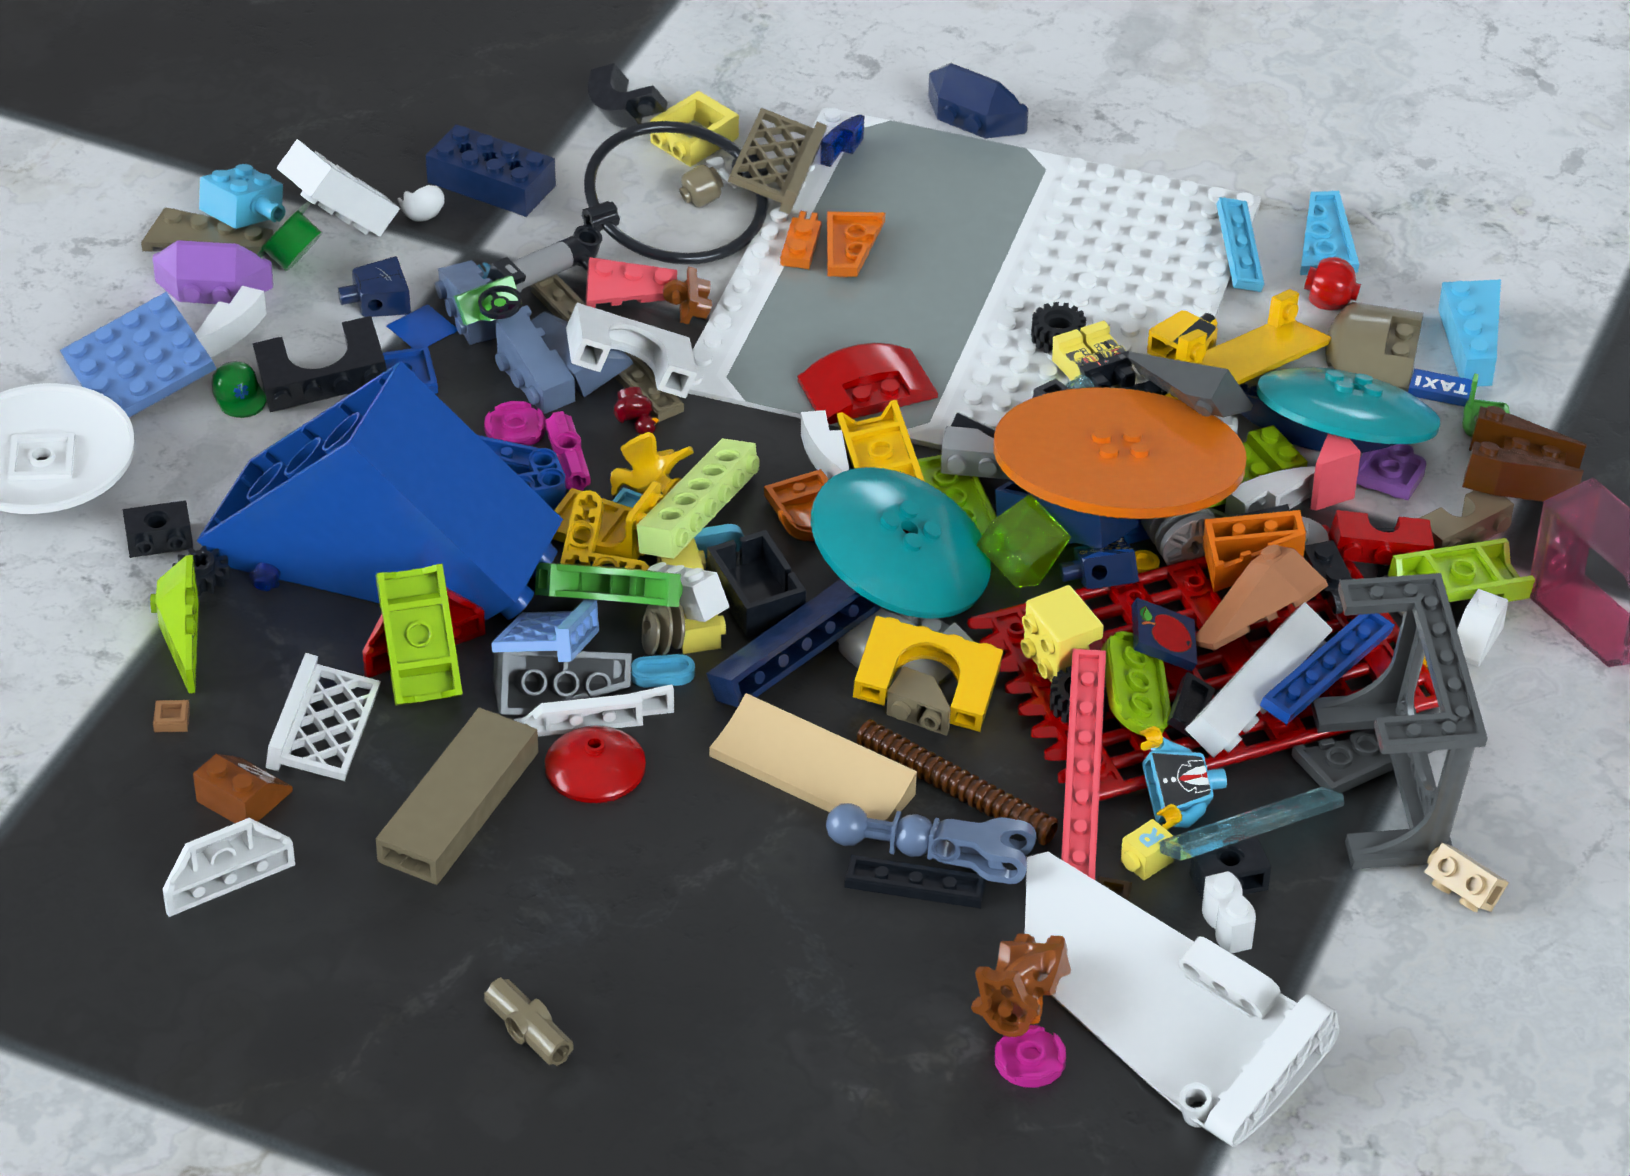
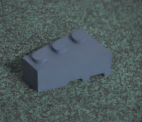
M525 305L509 318L496 319L497 354L495 355V360L498 368L509 375L514 386L520 388L526 394L530 404L536 405V407L542 410L543 414L575 402V380L557 350H549L542 339L546 336V333L542 327L537 329L534 327L530 320L532 312L528 305Z

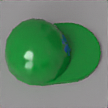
M237 361L227 362L220 365L214 371L211 379L213 396L225 414L236 418H245L256 415L263 410L266 405V396L257 381L255 371L249 364Z

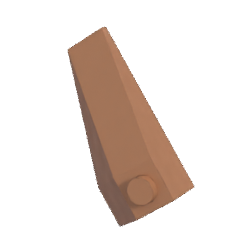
M1270 545L1264 548L1261 554L1248 564L1196 635V646L1216 650L1249 633L1251 630L1249 625L1264 620L1270 622L1278 617L1276 611L1292 603L1296 608L1309 601L1328 586L1327 581L1295 549Z

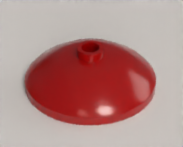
M585 726L572 730L559 737L551 745L545 757V772L552 787L569 799L585 803L609 802L627 795L642 781L646 769L645 754L640 744L629 734L607 726Z

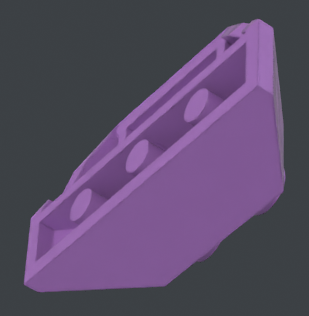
M176 241L161 252L155 253L152 258L155 282L178 302L217 304L220 301L230 304L242 286L266 292L272 289L274 285L271 261L266 258H260L254 252L238 244Z

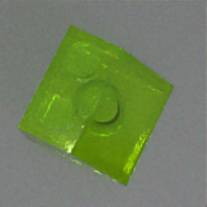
M1027 495L995 518L976 545L1015 587H1024L1041 583L1071 539V536L1032 495Z

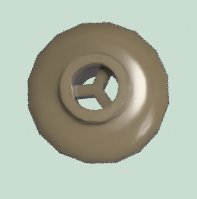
M699 165L682 175L681 183L683 187L679 188V192L687 204L692 202L695 206L701 208L720 197L721 188L724 187V184L714 167L709 168L706 165Z

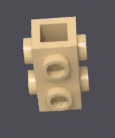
M1442 843L1440 847L1435 848L1431 852L1427 860L1428 867L1425 873L1434 878L1431 884L1447 894L1454 891L1461 896L1459 902L1474 912H1478L1479 908L1492 912L1509 884L1508 881L1451 845Z

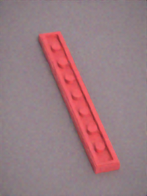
M1073 649L1061 860L1095 880L1106 651Z

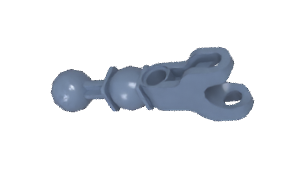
M852 803L838 805L827 816L826 828L828 835L835 843L840 845L854 846L862 841L864 837L890 841L889 854H894L896 847L902 854L910 857H921L928 853L927 859L932 860L934 858L945 864L971 868L988 881L1006 884L1019 883L1025 877L1027 871L1025 855L1031 852L1037 838L1035 829L1030 823L1004 817L994 818L983 823L955 819L939 821L940 818H935L932 824L928 818L919 814H910L901 818L902 811H897L894 821L890 822L868 818L861 807ZM1014 834H1020L1026 840L1018 841L1009 838ZM1003 863H1011L1017 869L1009 870L1003 866Z

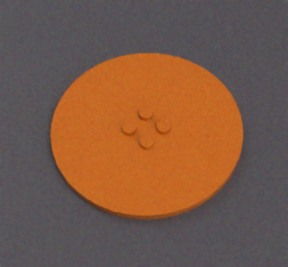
M1077 388L1047 393L1029 399L1015 406L1002 417L996 427L993 443L995 459L1002 471L1027 492L1052 504L1078 512L1127 519L1173 517L1193 513L1217 504L1231 495L1241 484L1245 475L1247 459L1246 450L1241 439L1226 423L1216 416H1203L1182 401L1172 397L1123 388Z

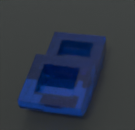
M858 114L843 121L822 139L820 164L831 167L842 151L850 154L855 152L864 139V115Z

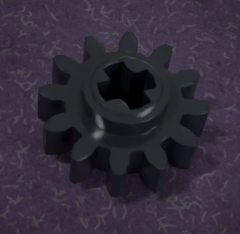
M202 546L200 550L196 551L193 548H189L188 555H193L198 596L205 591L214 594V587L216 585L218 587H225V579L231 577L227 555L220 556L218 548L212 550V552L207 551L206 546ZM178 554V562L181 559H183L185 555Z

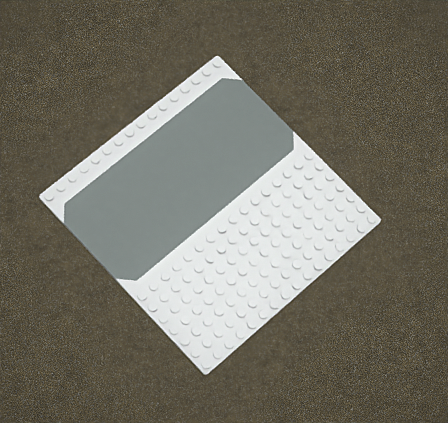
M823 108L812 128L815 127L817 121L828 126L794 207L789 215L779 211L780 202L772 201L762 228L751 240L692 350L697 375L688 393L801 418V412L815 411L798 382V375L803 373L811 364L834 351L849 346L866 343L894 344L911 349L938 392V398L899 407L911 443L942 450L946 426H951L957 412L996 430L999 421L1007 412L1022 402L1032 399L1035 388L1054 379L1059 380L1070 389L1079 388L1052 361V350L1049 353L1043 352L1044 347L1038 349L1036 348V343L1033 344L1032 315L1038 307L1043 308L1046 303L1053 306V302H1059V306H1063L1065 302L1069 303V308L1075 305L1078 307V311L1082 310L1084 312L1086 326L1105 321L1110 327L1109 334L1118 345H1122L1126 351L1150 355L1147 353L1149 329L1179 311L1186 310L1198 317H1201L1204 313H1210L1216 318L1231 280L1216 204L1220 197L1247 201L1251 223L1253 224L1261 198L1247 192H1237L1221 187L1198 184L1193 181H1183L1164 175L1144 173L1134 169L1115 167L1110 164L1086 161L1081 158H1071L842 111L837 108ZM800 211H807L806 219H810L812 212L818 213V220L822 221L821 232L810 269L780 265L781 253L792 217L798 218ZM827 211L886 212L885 223L857 277L827 276ZM1132 364V368L1136 373L1135 384L1149 381L1140 375ZM1119 384L1111 386V388H1121ZM883 412L855 418L853 420L861 421L873 417L881 416ZM838 423L830 424L839 427Z

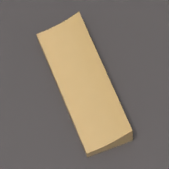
M747 693L724 730L709 747L710 757L828 812H831L833 808L840 804L852 803L861 807L868 818L893 822L897 811H902L916 795L917 771Z

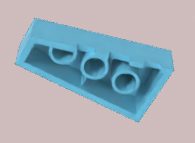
M1501 279L1442 282L1438 311L1458 375L1461 378L1472 380L1474 374H1479L1477 387L1492 386L1497 360Z

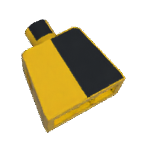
M1181 310L1149 329L1147 353L1152 356L1175 360L1179 337L1196 329L1207 333L1205 346L1206 350H1209L1216 346L1217 320L1210 313H1204L1201 317H1198L1186 310Z

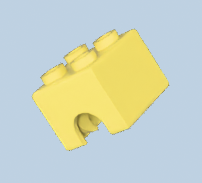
M1070 585L1029 599L1026 602V615L1022 617L1025 631L1024 639L1021 640V649L1025 657L1032 658L1037 664L1040 675L1044 679L1048 678L1052 683L1053 677H1057V672L1063 670L1066 673V667L1072 666L1073 649L1090 650L1088 645L1103 638L1104 625Z

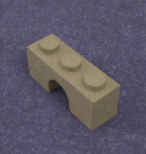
M1473 490L1465 495L1461 517L1451 515L1440 507L1418 519L1430 520L1434 541L1433 549L1483 542L1497 533L1506 531L1510 527L1514 503L1503 496H1495Z

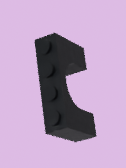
M372 316L342 322L347 351L336 363L324 368L306 369L293 364L287 356L282 337L252 343L269 411L274 412L350 394L387 370Z

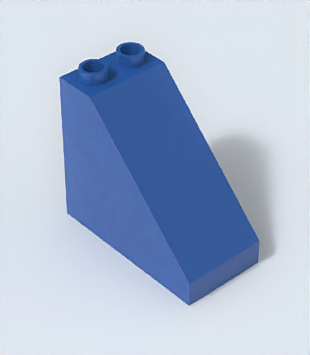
M400 361L251 458L196 541L202 546H206L209 552L218 548L220 556L227 555L230 568L379 603L375 577L377 573L399 572L443 564L446 587L481 606L484 610L485 621L498 613L507 620H510L522 612L534 596V591L526 584L530 577H536L538 563H552L558 550L550 542L563 519Z

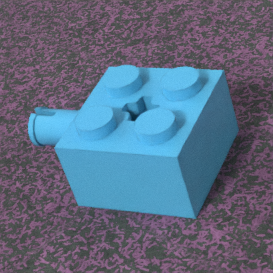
M239 164L233 169L215 170L210 175L200 177L199 210L235 229L267 220L275 223L277 221L280 222L285 216V207L282 205L283 184L272 179L270 175L253 169L251 165Z

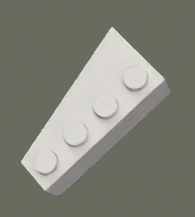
M298 139L277 167L278 170L303 190L300 194L302 197L314 205L319 201L318 205L331 215L336 211L335 215L349 225L354 221L352 225L366 235L371 231L380 237L400 210L384 194L359 178H355L342 167L334 165L317 151L313 152Z

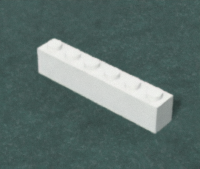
M1304 602L1278 627L1185 730L1213 758L1223 749L1229 753L1242 740L1238 734L1241 731L1246 734L1260 720L1256 714L1259 711L1262 714L1267 712L1260 706L1263 697L1307 660L1310 655L1326 643L1324 639L1333 629Z

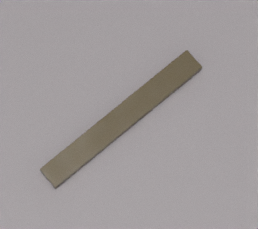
M557 274L530 285L531 292L554 316L569 322L576 303L586 305ZM625 352L634 364L614 378L624 388L641 387L642 394L652 402L650 415L658 418L659 422L684 412V403L676 395L657 390L654 373L638 357Z

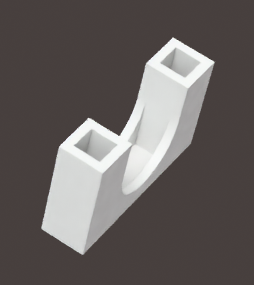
M576 303L566 326L572 364L601 372L610 349L621 350L638 357L653 370L657 390L686 399L697 375L689 337Z

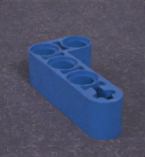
M538 448L532 451L529 455V472L518 474V476L555 510L566 496L565 473L553 450Z

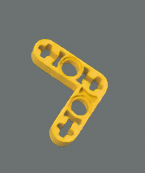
M586 490L579 493L574 500L560 563L574 564L575 560H579L581 565L591 566L590 562L594 561L592 566L612 564L615 567L625 566L624 568L648 570L649 565L641 560L595 553L604 514V504L601 497L594 491ZM589 500H593L596 508L590 509L588 515L590 522L585 521L586 512L582 505H587ZM580 529H587L591 532L590 539L583 544L575 542V533Z

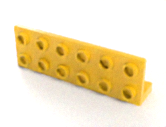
M1289 289L1272 296L1267 324L1209 350H1206L1205 346L1207 333L1196 329L1179 337L1175 360L1228 369L1240 385L1327 346L1331 336L1295 320L1298 313L1299 293Z

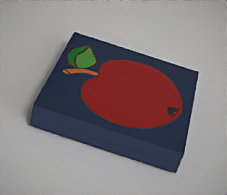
M1136 598L1131 605L1133 649L1192 671L1197 665L1195 620Z

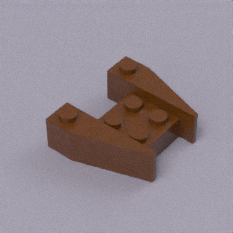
M1480 406L1469 446L1471 454L1462 487L1495 496L1574 505L1584 470L1580 469V465L1587 444L1506 413L1499 407L1488 406L1486 408Z

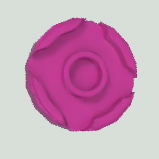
M509 401L495 406V411L487 413L484 421V430L489 438L532 446L538 443L545 435L546 418L542 410L538 407L537 410L532 408L530 403Z
M1030 1025L1028 1031L1022 1036L1007 1037L1003 1035V1038L1000 1041L998 1040L995 1045V1066L1000 1075L1010 1083L1021 1087L1038 1088L1051 1084L1061 1076L1066 1065V1047L1061 1038L1054 1032L1053 1035L1045 1032V1028L1038 1025Z

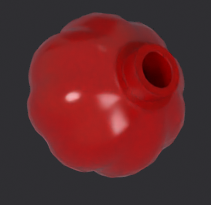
M1339 257L1322 259L1317 268L1310 266L1304 289L1310 291L1309 301L1317 308L1324 310H1340L1350 300L1356 301L1361 284L1356 283L1355 270L1352 265Z

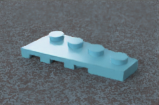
M1340 191L1311 192L1300 275H1308L1310 266L1317 268L1320 260L1328 257H1339L1348 261L1354 268L1355 273H1358L1359 260Z

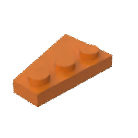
M827 211V276H858L885 223L886 212Z

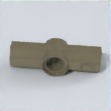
M500 977L490 984V987L484 993L485 1002L505 1021L506 1028L511 1037L518 1044L526 1042L548 1065L555 1064L558 1066L565 1062L573 1051V1041L552 1022V1017L546 1006L539 999L531 1001L509 979L504 980Z

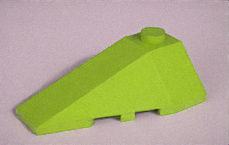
M186 555L157 580L156 594L150 595L151 613H157L160 630L188 693H195L199 598L193 555Z

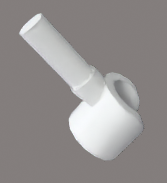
M723 158L707 159L708 167H714L721 178L727 182L730 175L726 171ZM727 182L733 189L737 188V185Z

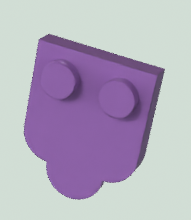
M1396 444L1384 449L1364 452L1360 458L1356 484L1366 489H1374L1389 494L1394 498L1409 500L1424 477L1426 461L1423 457L1414 454V449L1408 444Z

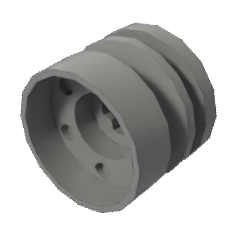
M1209 508L1179 516L1141 519V524L1165 563L1171 565L1205 556L1203 549L1204 519H1212L1215 516Z

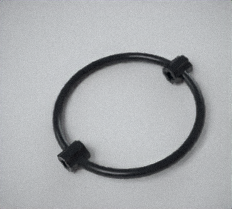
M655 121L634 125L615 133L606 139L593 153L584 177V192L588 208L583 209L581 215L584 225L594 227L598 231L604 230L619 244L641 256L665 263L685 265L717 261L733 255L748 245L760 231L766 219L768 198L756 193L757 204L752 222L738 238L722 247L703 252L681 253L648 246L628 236L617 227L620 217L618 215V208L613 201L599 203L595 184L596 175L606 155L619 144L629 139L652 133H678L708 141L735 158L732 162V168L742 149L724 136L701 126L674 121ZM757 154L748 155L751 162L761 161ZM766 168L757 169L761 176L769 174ZM749 171L738 173V175L745 178H753Z

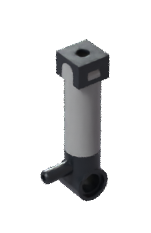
M587 225L578 226L574 234L568 238L514 261L506 257L492 263L487 278H490L493 282L509 275L513 276L517 290L521 293L522 289L576 265L583 267L587 271L589 257H597L603 239L602 234L594 227Z

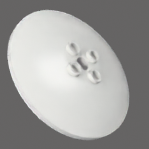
M32 384L0 392V511L18 514L60 511L92 500L111 488L127 471L135 451L134 430L125 411L113 400L99 392L70 384ZM40 457H47L45 460H38Z

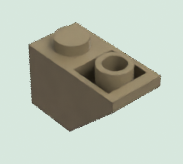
M904 666L887 691L886 715L930 731L948 735L951 708L934 676Z

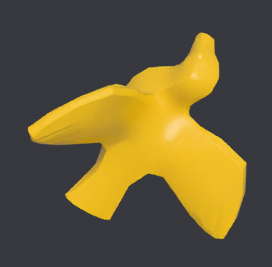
M651 432L641 434L621 446V451L633 470L616 468L611 472V494L617 496L619 489L623 485L643 494L650 484L656 481L661 484V492L665 497L681 480L678 477L671 479L669 477L671 470L678 461L694 453L692 447L688 446L676 452L673 449L657 452L656 439Z

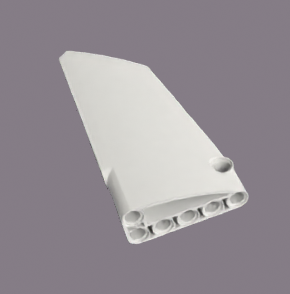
M1050 852L1027 857L1025 934H1030L1034 937L1036 943H1046L1051 935L1063 936L1068 948L1067 956L1071 973L1059 980L1056 994L1051 996L1158 1093L1178 1108L1189 1125L1202 1127L1230 1146L1236 1147L1255 1132L1284 1104L1335 1044L1339 1035L1337 1012L1315 997L1306 994L1296 1003L1280 993V988L1271 978L1204 937H1198L1195 942ZM1197 1101L1205 1103L1199 1108L1190 1107L1192 1103Z

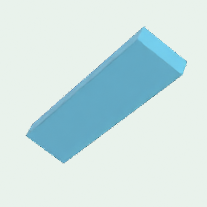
M1220 197L1216 205L1233 288L1261 292L1265 284L1247 201Z

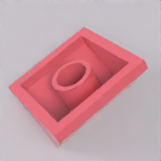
M1328 433L1316 462L1311 510L1317 511L1355 498L1361 451L1350 438Z

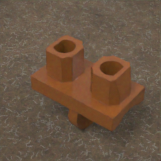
M688 266L685 282L674 279L663 287L664 299L671 304L679 305L681 323L689 324L692 316L706 320L712 308V300L707 299L711 289V281L697 278V268Z

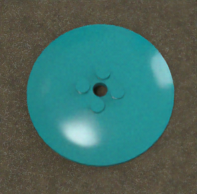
M1296 367L1268 372L1260 377L1257 385L1258 397L1275 412L1307 427L1345 438L1383 444H1414L1434 438L1440 427L1439 416L1428 405L1403 389L1366 374L1330 368Z
M863 467L850 469L835 475L822 486L815 497L811 509V529L821 555L841 580L871 602L907 616L928 619L945 618L968 610L979 600L986 589L990 579L991 562L988 548L979 529L958 504L932 485L895 470Z

